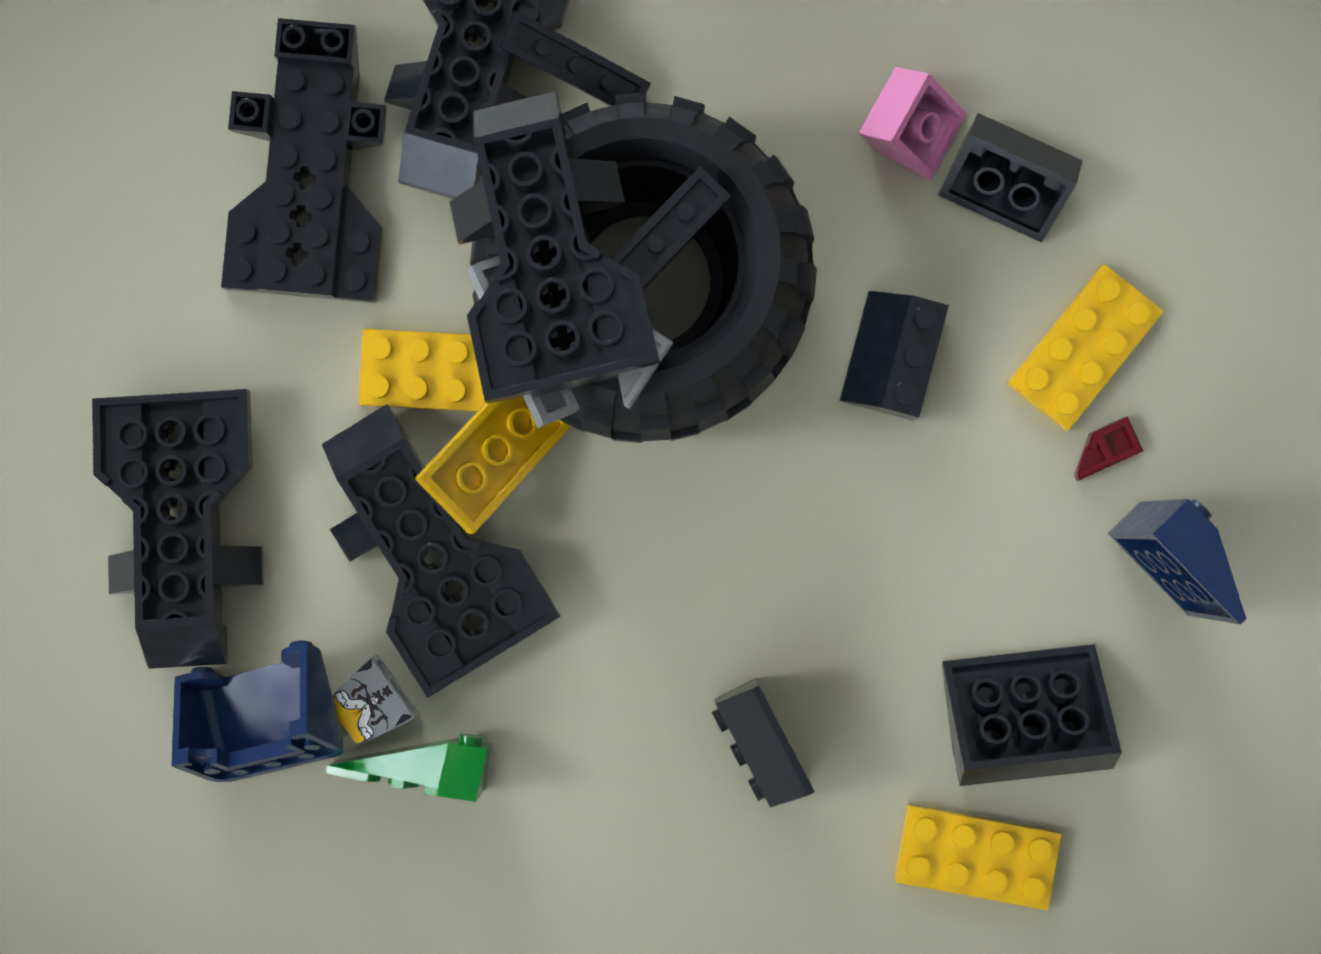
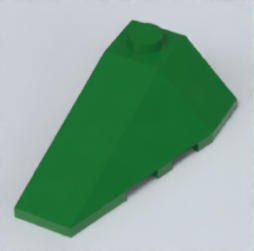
M460 734L459 739H447L335 760L327 765L326 773L365 782H379L381 777L388 778V784L394 788L407 789L424 785V794L476 802L485 790L491 744L483 743V737L479 735Z

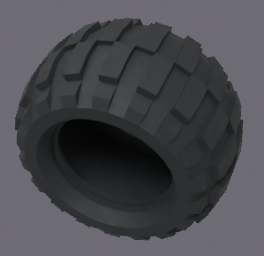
M645 93L616 95L617 105L590 111L588 103H584L562 113L570 159L616 161L626 205L585 215L583 213L590 245L604 230L617 222L633 217H652L699 166L731 195V199L694 237L706 257L710 271V290L706 305L695 323L687 331L671 340L673 345L631 409L629 410L624 407L619 379L616 377L571 388L580 410L559 420L583 432L586 431L611 438L614 441L634 443L658 440L674 441L700 434V432L719 423L727 422L745 410L772 385L793 356L806 329L805 324L815 295L817 268L813 263L812 243L815 238L808 211L803 205L800 206L793 191L795 182L778 157L773 154L769 158L755 144L756 135L731 117L727 119L726 123L721 122L704 113V104L674 96L673 105L646 102ZM495 236L472 242L470 265L499 256ZM545 249L542 251L543 257L536 260V263L541 262L543 266L551 264V259L556 257L557 254L553 255L550 249ZM474 290L472 297L475 304L476 301L479 302V298ZM555 290L551 292L552 299L545 301V305L550 304L553 308H557L560 306L561 301L566 299V295L561 296L560 292ZM563 332L560 334L561 341L554 343V348L559 346L562 351L570 349V343L575 341V337L571 338L568 332Z

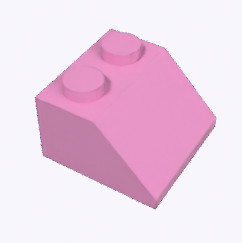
M895 67L858 134L878 153L931 180L967 113L929 73Z

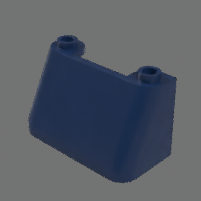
M299 640L291 642L289 647L281 651L282 663L228 677L215 673V670L211 667H196L191 670V673L176 676L174 682L171 766L209 781L232 782L341 755L343 753V734L321 650L310 641Z

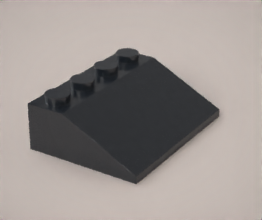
M1095 644L942 661L951 744L959 786L1114 769L1122 751Z

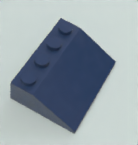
M1177 499L1139 502L1108 532L1187 616L1240 625L1247 619L1219 531L1209 521L1212 517L1211 513L1197 500Z

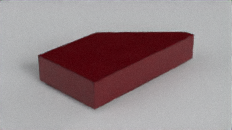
M1128 416L1089 433L1074 473L1076 481L1143 452V448Z

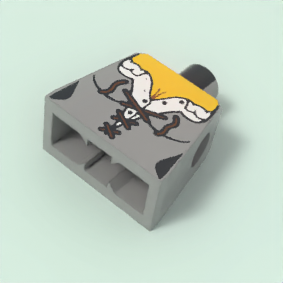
M378 654L365 661L333 694L343 737L349 734L358 746L410 721L419 714Z

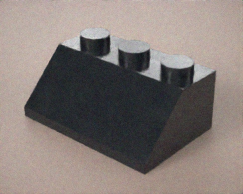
M977 113L938 195L1042 243L1078 182L1083 160Z
M868 291L839 401L912 421L919 418L949 305L913 295Z
M755 678L714 699L718 709L712 711V714L722 732L730 730L736 742L730 745V748L740 767L745 764L749 766L754 777L749 779L748 782L758 801L765 798L769 806L774 807L815 792Z

